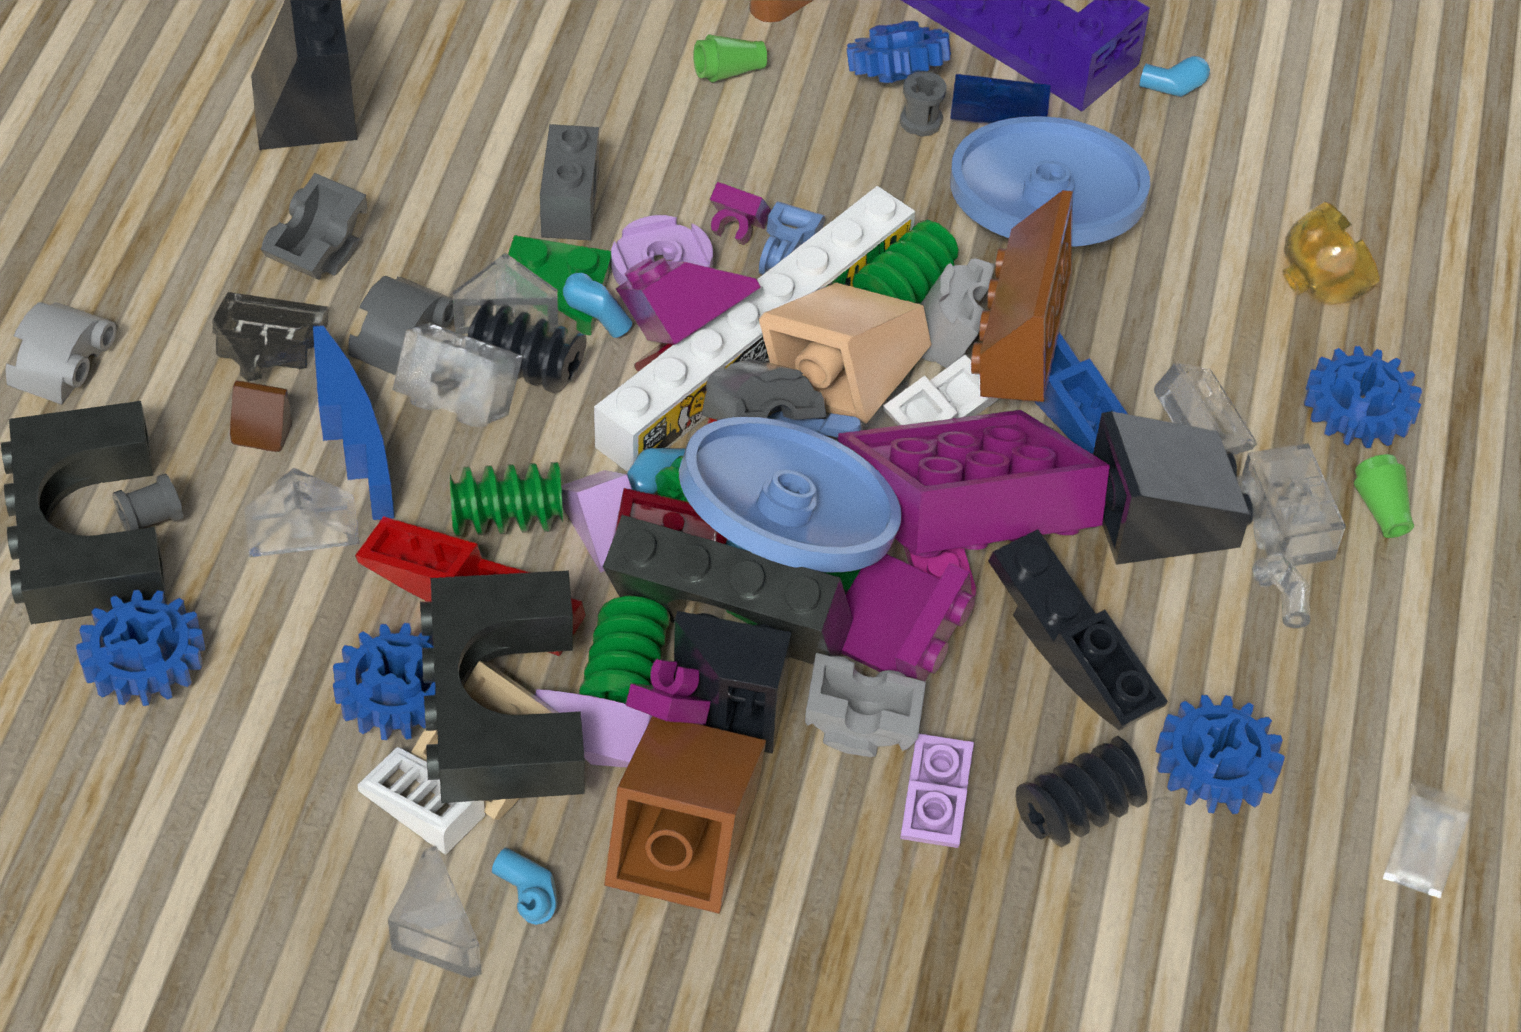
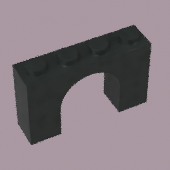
M134 401L9 419L10 441L1 442V453L6 475L13 474V483L4 484V495L9 517L16 516V526L7 527V539L11 559H19L20 567L19 570L10 571V582L14 603H25L31 625L92 616L91 611L95 608L109 612L112 610L111 597L116 595L123 603L131 602L134 590H140L143 600H151L158 590L163 591L167 604L163 562L155 527L82 536L64 532L48 522L52 511L60 501L78 489L99 483L153 476L149 436L142 402Z
M625 515L621 516L603 565V569L619 597L638 596L654 600L665 607L670 614V622L675 623L677 611H683L686 600L716 606L743 616L757 624H766L778 630L791 632L790 658L813 665L816 653L831 657L841 656L853 621L839 577L805 567L794 568L765 559L750 551Z
M569 570L430 578L431 601L420 602L422 636H433L434 647L422 648L424 683L435 682L436 695L424 696L426 731L437 730L438 744H426L428 780H440L441 803L585 794V758L581 711L528 715L502 714L481 706L464 689V684L479 661L488 662L494 658L509 654L573 651V615Z

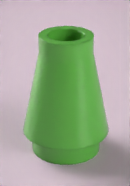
M709 34L705 40H697L694 45V68L699 78H708L710 82L720 81L753 70H761L767 64L766 46L763 41H748Z
M1389 454L1374 456L1361 462L1355 469L1357 478L1354 481V487L1379 524L1383 536L1395 538L1409 533L1415 525L1411 517L1405 466L1399 464L1396 457Z

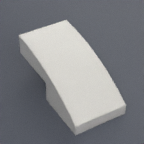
M965 354L930 381L924 375L883 406L884 411L899 426L976 416L996 402L998 398L980 397V375L971 373V360Z

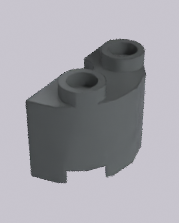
M314 173L306 186L299 189L292 197L289 206V213L292 216L290 221L286 224L279 222L277 226H273L268 230L264 237L261 251L266 257L315 279L321 280V274L325 272L335 276L350 260L359 243L360 238L353 236L352 233L359 212L367 214L366 194Z
M383 276L371 287L361 302L359 308L368 311L359 335L354 336L350 334L348 355L402 378L415 361H421L426 355L431 342L429 332L432 331L437 334L442 327L446 328L451 324L457 311V300L403 277L397 276V279Z
M747 359L730 364L726 369L717 370L710 375L706 383L707 392L705 394L702 416L716 420L732 417L767 418L769 412L782 411L783 417L797 420L826 417V411L821 392L814 390L809 380L802 375L801 371L765 361Z

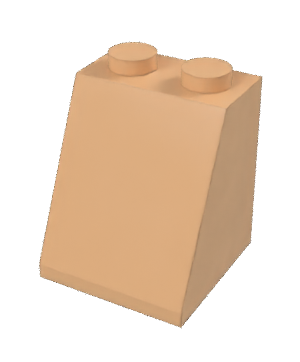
M834 283L769 310L759 318L770 363L801 371L802 375L809 380L814 390L821 392L827 413L853 416L867 424L931 346L923 305L839 283Z

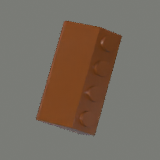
M1062 190L1014 226L1010 232L1007 248H999L997 251L996 279L990 280L987 303L988 310L991 311H982L979 338L980 342L983 343H974L971 358V373L980 375V397L1044 402L1072 277L1073 191Z

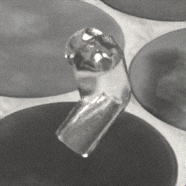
M1268 553L1267 558L1257 559L1252 566L1254 579L1259 581V585L1264 588L1275 584L1281 592L1283 624L1290 628L1307 626L1311 620L1309 584L1285 555Z

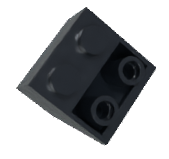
M677 611L674 628V661L677 662L674 673V681L678 667H689L699 670L698 686L691 695L711 702L706 724H703V726L766 740L764 752L773 754L787 695L791 632L778 630L766 624L751 625L719 619L707 613L693 614Z

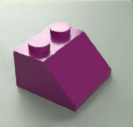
M647 258L625 272L628 280L618 286L616 290L647 341L675 345L761 288L756 278L688 262L666 261L665 258L653 262L651 258Z

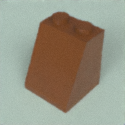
M652 716L617 787L604 886L720 914L758 791L766 740L694 723L665 721Z

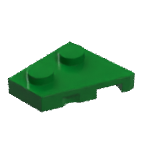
M514 235L502 270L503 285L520 296L531 298L538 307L551 315L556 311L562 312L576 321L577 331L591 336L596 318L571 308L563 296V288L567 278L574 273L587 274L592 281H596L606 287L612 269L611 251Z

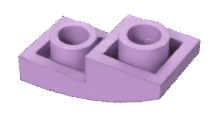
M536 689L535 693L536 697L559 713L581 711L584 758L591 765L627 768L652 717L649 714L627 707L624 703L551 690Z
M925 734L918 735V739L915 741L900 839L959 848L974 742Z

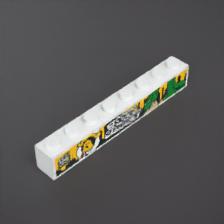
M876 186L758 278L757 281L761 288L677 344L672 345L595 405V448L627 472L643 450L649 448H669L706 418V416H702V410L707 392L706 383L711 374L717 370L726 369L730 364L747 359L770 363L759 323V318L765 312L834 283L853 287L852 280L854 274H857L867 263H872L875 257L881 252H885L892 243L898 241L907 231L912 230L914 227L915 211Z

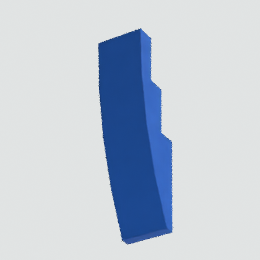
M313 326L318 407L323 441L343 439L347 479L368 478L373 520H381L383 516L391 519L395 518L384 440L370 399L349 359L324 326Z
M1059 332L1044 402H1034L1072 442L1093 454L1101 413L1111 411L1128 413L1091 359L1080 362Z

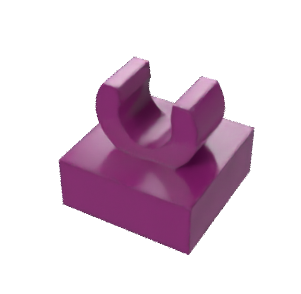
M720 182L716 183L710 197L711 203L718 211L711 221V230L715 235L721 237L726 224L736 221L739 223V229L736 232L735 239L739 244L745 245L752 234L751 225L765 229L771 209L762 197Z
M656 659L651 669L652 685L630 684L625 706L665 721L706 724L711 702L691 695L698 686V669L678 667L674 681L677 662Z

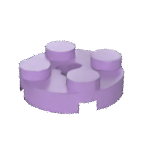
M667 215L647 216L629 223L622 230V238L617 243L614 241L611 249L612 273L619 286L628 280L625 276L627 270L647 258H651L655 262L654 256L663 255L666 260L688 262L710 268L713 265V248L706 233L692 223L691 230L685 226L677 225V217Z

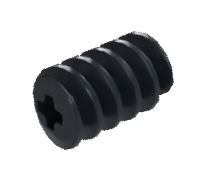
M492 300L485 301L478 309L468 330L467 354L470 361L480 365L487 363L489 368L498 372L505 370L508 376L516 379L524 377L526 383L534 386L542 384L546 391L554 394L561 391L573 380L584 357L587 343L586 335L578 333L569 345L567 344L568 329L566 327L559 326L553 335L548 337L549 321L541 318L534 328L530 330L531 314L523 311L512 323L513 309L511 306L504 304L494 316Z
M1116 736L1111 739L1110 744L1102 743L1093 748L1091 753L1084 752L1073 759L1072 763L1064 762L1054 768L1053 773L1044 772L1037 776L1033 783L1025 782L1019 785L1016 789L1015 797L1021 820L1028 830L1039 839L1048 836L1055 845L1062 848L1070 843L1069 829L1081 838L1090 831L1089 820L1095 826L1102 827L1109 823L1108 810L1114 816L1120 818L1128 813V802L1139 808L1147 803L1148 795L1144 774L1137 755L1124 739Z

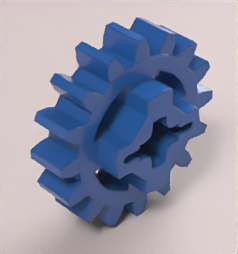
M904 21L898 24L875 26L869 29V38H856L855 42L848 43L846 48L850 72L855 71V75L867 73L868 77L878 76L879 82L893 83L897 80L906 79L915 72H928L929 66H941L943 61L951 59L949 33L942 32V29L929 31V27H919L918 21Z
M1355 346L1353 354L1347 356L1344 351L1338 348L1334 350L1332 360L1321 357L1318 360L1316 370L1311 369L1305 388L1307 394L1304 404L1313 408L1310 417L1312 422H1327L1324 432L1327 436L1339 431L1344 434L1343 443L1349 445L1355 437L1362 439L1365 448L1372 447L1374 438H1379L1382 443L1389 446L1392 445L1395 434L1405 437L1411 424H1415L1421 404L1418 402L1422 389L1421 387L1412 386L1415 378L1413 371L1402 373L1398 371L1401 363L1400 359L1395 358L1388 363L1383 361L1382 350L1376 349L1372 356H1366L1360 346Z
M134 590L131 602L123 603L115 595L110 598L112 610L105 612L95 608L91 611L95 625H81L79 631L82 643L76 645V650L87 684L95 682L98 695L102 698L115 690L120 705H125L132 695H139L142 705L148 706L151 701V694L159 692L167 700L173 698L171 685L176 682L179 685L188 687L191 684L189 669L200 670L203 666L200 652L206 649L197 614L195 611L186 613L184 600L181 598L167 605L163 591L158 590L151 600H143L140 590Z
M404 623L399 633L392 634L387 624H381L379 629L380 636L372 638L369 634L362 631L358 634L360 644L358 649L344 645L342 648L343 662L334 663L333 666L336 704H341L342 716L345 721L357 718L359 732L362 734L367 733L376 726L380 728L381 740H388L394 729H401V733L406 740L412 739L413 726L419 724L422 728H426L424 696L436 695L435 682L431 686L430 683H424L422 648H433V637L422 636V632L418 637L413 636L410 623Z
M1201 695L1197 709L1184 701L1180 703L1177 716L1167 715L1155 752L1160 754L1157 770L1159 773H1171L1167 785L1170 791L1181 788L1188 791L1185 800L1187 805L1191 806L1201 798L1206 800L1208 813L1214 814L1218 803H1226L1231 813L1237 814L1243 799L1251 806L1257 807L1264 792L1272 794L1285 758L1284 755L1279 753L1283 739L1281 735H1268L1272 722L1269 717L1258 720L1251 717L1254 707L1251 703H1247L1241 710L1233 708L1231 696L1225 695L1221 705H1213L1208 695Z

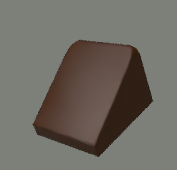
M235 380L232 392L230 422L231 443L238 446L280 452L292 426L287 389Z

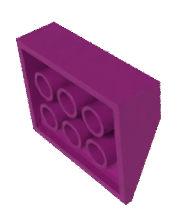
M1022 410L838 434V442L868 461L881 473L894 490L901 508V523L894 539L908 548V551L914 555L934 557L938 556L941 550L961 547L971 550L984 549L988 546V543L1006 540L1015 541L1037 529L1042 535L1051 533L1075 535L1079 533L1080 529L1102 526L1110 465Z

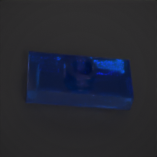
M956 74L950 119L990 124L1017 117H1048L1051 85Z

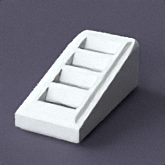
M399 747L395 748L358 784V791L445 855L485 817L484 801L448 803L451 807L443 815L435 814L445 804L441 803L440 780H428L427 762ZM398 769L405 772L390 788L382 785ZM414 780L420 783L406 798L400 795ZM430 791L435 794L424 807L418 805Z

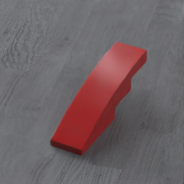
M384 516L355 555L359 564L425 601H431L430 578L530 573L482 559L477 543ZM571 598L574 635L586 614L582 601ZM563 651L548 652V653H551V654L560 656Z

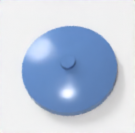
M1030 116L990 123L965 137L956 148L952 158L950 188L959 207L971 219L986 229L1009 238L1011 229L1062 190L1073 191L1072 247L1104 242L1131 229L1145 212L1150 189V175L1140 155L1126 142L1105 130L1064 118Z
M732 417L717 420L703 426L693 434L681 460L679 468L680 485L685 497L696 513L714 530L736 545L765 559L794 568L805 567L819 572H847L871 566L887 554L901 523V508L898 498L892 487L878 470L863 457L838 441L796 424L760 417Z

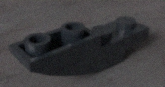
M1038 529L992 552L988 562L1018 605L1013 614L1014 618L1063 681L1098 715L1120 731L1161 709L1168 703L1107 611L1104 609L1097 614L1094 612Z

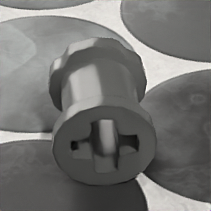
M921 71L909 75L904 80L903 93L907 102L900 115V124L906 132L924 137L939 131L943 121V115L939 107L946 96L947 89L944 79L939 75Z
M166 473L157 476L156 483L133 492L124 493L122 490L113 492L115 508L125 531L142 529L169 518L174 522L184 518L178 494Z

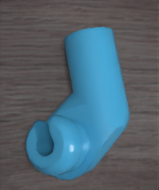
M1199 56L1188 57L1169 69L1146 63L1139 86L1182 97L1207 81L1210 75V68L1205 59Z
M574 273L567 278L563 288V296L571 308L598 319L614 338H618L629 331L632 326V320L605 286L592 281L584 273Z
M649 448L643 450L627 472L631 489L649 494L656 493L655 476L661 469L670 467L676 458L683 456L686 448Z
M508 847L502 849L493 863L492 873L517 887L519 902L517 903V910L520 916L531 924L545 923L554 915L558 905L553 874L548 869Z

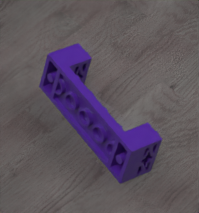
M901 0L1080 111H1084L1139 65L1150 7L1138 0H1093L1079 12L1058 0Z

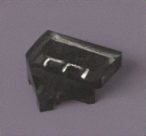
M227 292L212 320V333L216 335V355L220 358L233 359L240 365V376L247 382L262 379L266 368L274 366L296 368L299 370L307 368L308 349L314 348L313 326H324L327 328L328 306Z

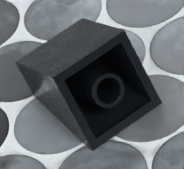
M285 0L251 75L259 150L357 140L341 0Z
M1113 411L1101 413L1093 455L1110 465L1102 525L1116 565L1241 548L1246 527L1253 521V506L1250 496L1247 493L1241 492L1237 482L1235 457L1231 451L1226 452L1218 431Z

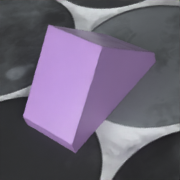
M607 470L561 486L562 507L600 573L605 571L603 565L612 543L623 489H631L627 474Z

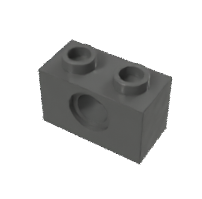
M549 124L540 189L541 238L591 241L599 178V127Z

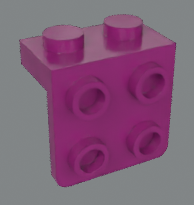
M888 554L871 566L862 568L846 594L853 621L841 654L878 672L887 670L897 671L906 677L925 682L930 672L935 674L942 665L949 647L948 640L957 625L960 627L964 625L973 609L976 597L972 595L970 572L949 562L939 579Z

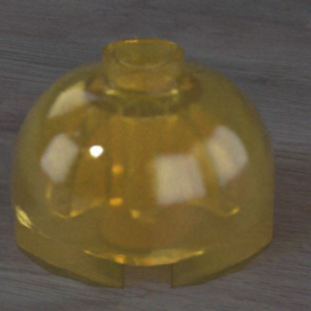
M1326 201L1305 213L1290 228L1285 237L1284 256L1288 267L1283 269L1282 273L1290 288L1297 295L1306 292L1312 299L1323 304H1344L1371 291L1372 288L1377 286L1376 284L1380 281V276L1376 263L1364 241L1360 239L1355 243L1345 230L1352 224L1335 206Z

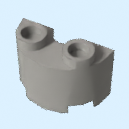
M971 259L967 265L952 266L950 263L946 266L920 304L924 306L931 346L922 356L923 359L930 362L936 361L947 368L963 356L979 333L980 319L984 308L979 306L975 300L980 301L989 289L995 264L980 259Z
M43 302L37 303L26 313L15 331L14 337L23 341L18 352L16 365L13 366L6 363L7 385L62 405L74 388L80 387L86 380L90 367L87 357L89 355L98 357L102 351H106L111 347L117 331L115 322L58 302H54L51 305Z
M816 653L805 723L807 726L814 724L824 732V744L847 754L875 757L877 747L893 746L899 743L902 751H904L918 739L926 682L906 677L904 674L892 670L882 671L876 677H867L857 672L854 666L855 663L845 657H831Z

